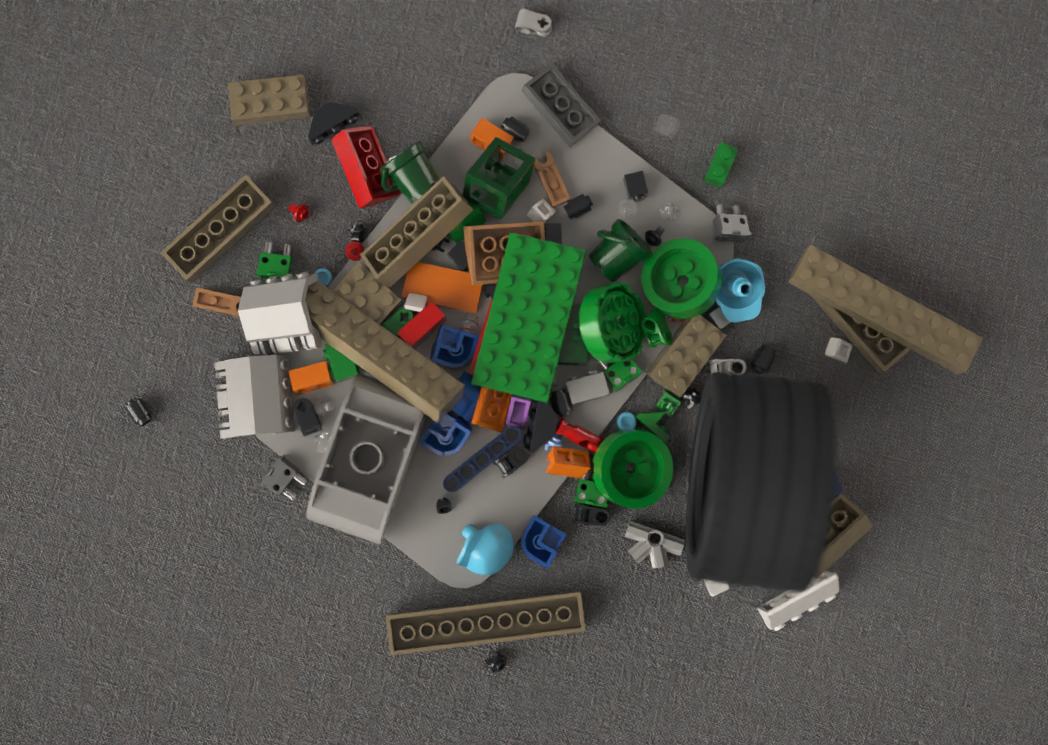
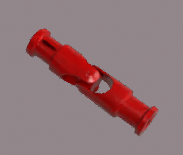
M564 418L560 419L556 427V434L560 433L568 437L570 441L596 453L598 446L605 439L579 425L574 426L566 422Z

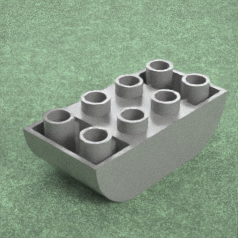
M358 373L352 381L342 403L316 476L307 507V520L381 545L427 415L378 379Z

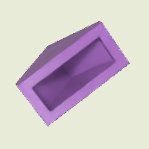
M512 394L505 425L524 429L531 399Z

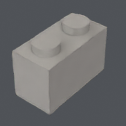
M598 370L588 372L586 377L580 378V375L569 377V381L565 384L571 404L575 405L608 396L609 390L604 372L599 373Z

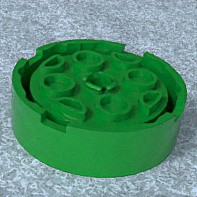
M686 238L667 241L653 250L652 256L645 261L641 275L642 288L648 300L657 310L674 319H690L706 312L715 303L723 281L721 268L711 251L702 243ZM682 276L688 278V283L683 286L679 285V280Z
M624 283L596 286L585 295L581 304L579 323L583 341L591 355L603 363L629 361L636 358L643 349V338H646L641 326L642 321L646 317L643 303L638 294L633 293L629 289L630 286Z
M622 429L610 434L599 445L593 459V479L599 492L609 501L631 509L645 508L657 502L666 493L673 476V460L666 444L656 435L637 429ZM632 462L634 466L633 472L628 473L626 466Z

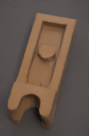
M548 151L546 152L547 161L540 163L536 158L534 168L554 208L571 199L553 157Z
M196 288L192 306L239 317L238 307L241 297Z

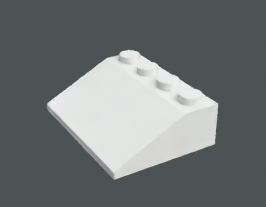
M824 571L817 579H814L813 583L805 591L787 590L757 607L767 627L770 630L774 629L777 631L785 626L784 623L790 619L795 621L802 617L801 613L806 610L809 612L815 610L822 601L829 602L836 597L835 594L839 592L838 576L835 573Z

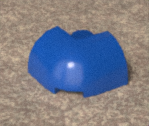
M441 324L435 343H433L431 348L430 360L448 367H462L471 361L474 356L480 336Z
M464 371L458 379L459 382L464 384L463 397L451 410L473 425L471 421L482 387L471 384L473 377Z
M448 412L439 423L433 420L421 439L420 444L441 456L452 455L463 447L472 431V427L462 417L459 416L457 418Z
M533 515L523 532L521 546L524 553L530 559L548 569L567 534Z

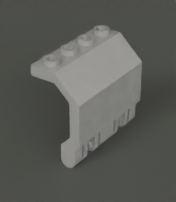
M308 271L298 273L297 276L286 274L277 279V276L266 278L265 281L258 278L250 281L251 284L243 288L238 313L246 340L250 343L255 356L268 355L271 350L275 354L301 351L302 346L306 350L321 348L322 341L319 330L312 326L305 302L308 286L318 281L317 273L309 274Z
M288 355L248 356L215 362V371H225L215 373L216 378L226 377V384H219L216 386V389L227 390L217 392L218 409H228L218 411V415L229 416V422L219 424V428H229L220 430V439L256 434L294 432Z

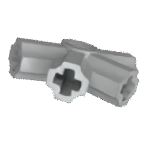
M633 521L629 522L625 537L638 541L628 550L631 556L639 564L650 554L652 569L669 566L666 551L680 556L685 543L684 539ZM652 533L660 535V541L657 544L650 542L649 538Z

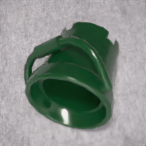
M421 141L404 150L380 169L383 189L389 192L399 189L411 205L415 202L413 197L416 200L420 199L434 185L435 181L438 182L440 180L424 153L425 148ZM387 178H390L393 182L390 187L387 186Z
M618 218L612 224L610 231L603 229L597 232V236L603 239L588 255L595 267L598 266L602 270L601 273L607 279L614 282L639 262L648 260L652 256V251L630 225Z

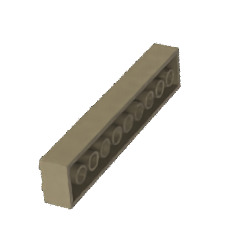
M812 245L805 248L788 280V283L957 375L966 373L983 340L977 334Z
M319 281L308 286L305 302L312 326L319 330L321 339L427 416L439 423L463 397L464 384Z
M580 590L386 615L390 655L586 631Z

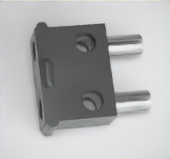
M721 204L716 205L717 216L713 219L716 233L715 240L744 242L752 234L749 231L746 215H740L738 205L732 207L733 214H724L723 206Z
M283 455L275 461L261 481V485H265L278 496L284 494L293 501L297 495L287 487L293 479L303 486L307 483V480L298 474L300 469Z

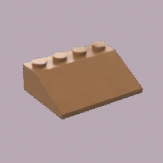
M544 221L463 226L465 250L472 285L497 283L510 232L545 240Z

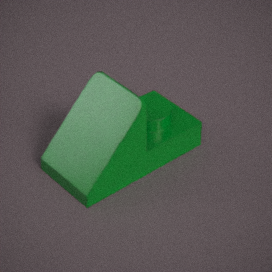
M666 412L643 413L635 416L642 425L664 443L670 438L667 435L669 431L663 425H656Z

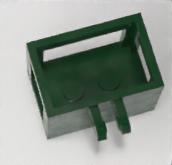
M495 137L466 173L462 195L467 201L502 220L529 185L536 158ZM501 149L524 161L518 170L498 160Z
M573 303L558 365L586 366L588 349L583 341L579 323L581 304Z

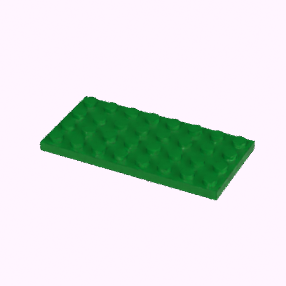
M510 232L471 384L548 403L586 250Z

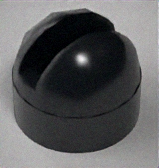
M443 497V500L438 499L436 502V509L439 514H446L452 511V505L448 498Z

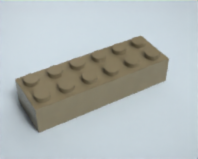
M245 175L160 253L192 284L276 206Z
M443 176L364 250L360 256L376 280L390 288L474 209L458 188Z
M811 295L878 374L888 370L911 350Z

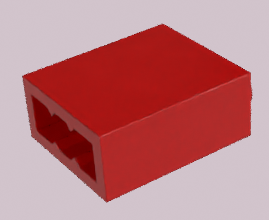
M431 301L398 332L399 339L413 349H416L441 324L447 321L446 316Z

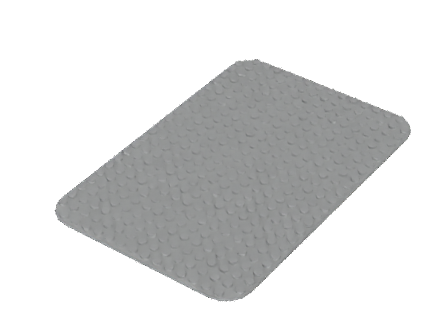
M510 73L496 78L489 84L429 159L440 179L443 176L446 177L463 194L466 173L484 152L483 149L469 141L470 135L480 119L483 118L502 130V123L511 116L526 124L527 128L530 129L526 140L523 143L513 140L512 146L532 157H536L540 163L547 161L546 152L549 151L570 199L572 200L583 193L584 196L588 195L593 203L591 206L592 210L577 219L569 218L564 208L567 202L554 207L556 213L545 223H561L562 245L586 250L574 304H582L585 295L596 286L624 283L630 286L629 289L633 293L638 294L643 303L646 316L651 310L656 309L648 300L642 288L641 275L645 262H639L619 279L612 282L601 273L602 270L598 266L595 267L588 256L603 239L597 236V232L603 229L610 231L612 224L618 218L630 225L645 242V232L647 230L655 231L661 226L665 230L660 237L662 240L661 244L679 238L692 239L705 245L711 251L719 266L733 259L734 241L715 240L716 233L713 219L717 215L599 125L570 148L522 92L524 84L534 78L528 74ZM506 153L501 162L518 170L524 161ZM533 168L529 185L502 220L480 208L486 219L482 225L533 222L527 216V213L536 203L544 198L551 205L535 168ZM643 171L648 195L639 202L628 201L623 177L626 174ZM403 193L362 243L364 250L412 206ZM448 235L444 238L448 239L449 243L443 242L441 246L445 250L444 252L430 250L418 261L462 271L448 258L447 253L456 245ZM646 242L652 252L658 247L651 246ZM362 258L357 261L349 260L327 288L333 291L357 262L361 263L368 271L370 269ZM406 273L389 288L403 301V304L394 314L404 308L407 300L401 298ZM682 276L679 280V285L683 286L688 283V278ZM481 290L476 314L441 306L437 307L446 316L447 321L443 325L480 336L492 299L491 297L487 298L483 290ZM411 310L415 316L419 313V311ZM404 313V314L402 315V316H403V320H402V321L405 320V321L408 322V321L410 320V319L408 318V316H409L410 314L406 315V314ZM664 314L668 328L673 336L683 321H669V318L673 317ZM439 328L415 349L429 360L433 343H435ZM643 338L642 351L636 358L632 359L637 367L642 369V374L618 392H613V387L606 379L609 390L608 396L572 405L571 415L562 418L574 426L579 425L599 436L646 376L645 372L665 345H657V347L651 348L647 338ZM321 339L322 346L319 349L306 350L302 346L301 351L277 353L274 355H288L289 370H294L326 361L323 350L326 349L325 344L327 342ZM587 352L586 366L557 365L561 367L557 386L552 385V392L562 388L565 389V392H568L565 383L569 381V377L580 375V378L588 376V372L598 370L601 373L604 369L589 352ZM472 359L464 366L458 368L448 367L436 362L433 363L452 377L459 379L464 371L469 372ZM327 360V365L331 367L330 360ZM629 362L625 363L626 366L631 365ZM358 366L359 373L375 378ZM610 373L609 376L614 377L615 374ZM334 378L333 386L300 395L295 394L291 384L294 432L256 434L255 436L278 455H285L286 459L298 467L301 473L315 482L342 403L354 378L337 382ZM301 398L312 402L322 426L321 431L305 437L301 432L294 410V403ZM301 402L299 410L306 412L308 404ZM453 410L449 411V413H451L452 415L456 416L457 418L459 417V415ZM426 416L384 538L439 581L451 587L469 588L481 584L490 575L476 574L457 563V559L467 540L462 536L464 527L468 524H473L479 531L488 525L504 524L512 534L515 545L523 535L533 515L538 516L567 476L546 473V468L550 464V461H546V458L553 446H549L546 451L544 450L545 443L535 452H530L529 460L506 478H502L503 474L497 465L492 463L458 491L448 492L443 487L445 477L501 433L473 424L471 425L472 431L463 447L457 453L441 456L420 444L425 432L433 422L432 418ZM504 424L503 431L511 426ZM526 424L524 429H520L521 440L506 452L507 454L517 447H525L523 438L527 434L528 427ZM510 430L507 434L508 439L511 441L517 440L519 436L516 430ZM559 433L565 442L562 448L589 450L570 441L568 437ZM495 442L492 446L493 451L500 453L503 450V444ZM518 450L516 458L520 461L525 460L527 457L526 452ZM480 454L477 457V462L480 465H485L488 462L487 455ZM465 466L462 469V474L465 477H470L473 473V469L470 466ZM455 478L448 479V488L455 489L458 483ZM443 497L448 498L452 505V511L446 514H439L436 509V502L438 499L443 500Z

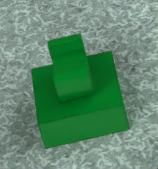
M666 390L655 407L662 412H666L665 414L671 417L682 400Z

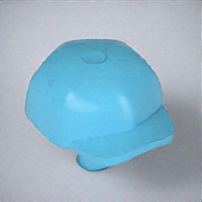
M740 258L724 262L720 265L723 281L722 288L716 297V303L720 306L724 317L730 322L754 319L761 311L762 298L765 294L762 269L757 264Z
M468 524L464 527L462 536L467 540L457 559V563L480 575H490L499 572L509 562L514 552L513 537L509 529L504 524L488 525L479 531L473 524Z

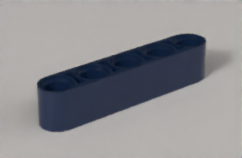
M511 426L504 430L446 476L443 481L444 489L448 492H456L521 440L520 429ZM510 430L518 432L517 440L511 441L508 439L507 434ZM495 442L503 444V450L500 453H496L492 449ZM480 454H486L488 457V462L485 465H480L477 462V457ZM465 466H470L473 469L470 477H465L462 474V469ZM455 478L458 484L455 489L448 488V479Z

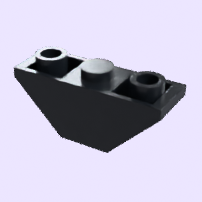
M330 102L316 110L308 134L311 144H320L330 134L335 135L339 133L345 125H352L357 122L361 116L358 109Z
M531 399L530 415L527 416L526 420L528 429L527 434L524 435L523 443L529 452H535L555 436L558 416L548 403Z

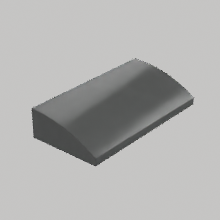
M553 64L524 84L522 88L525 96L570 148L601 122L599 117Z

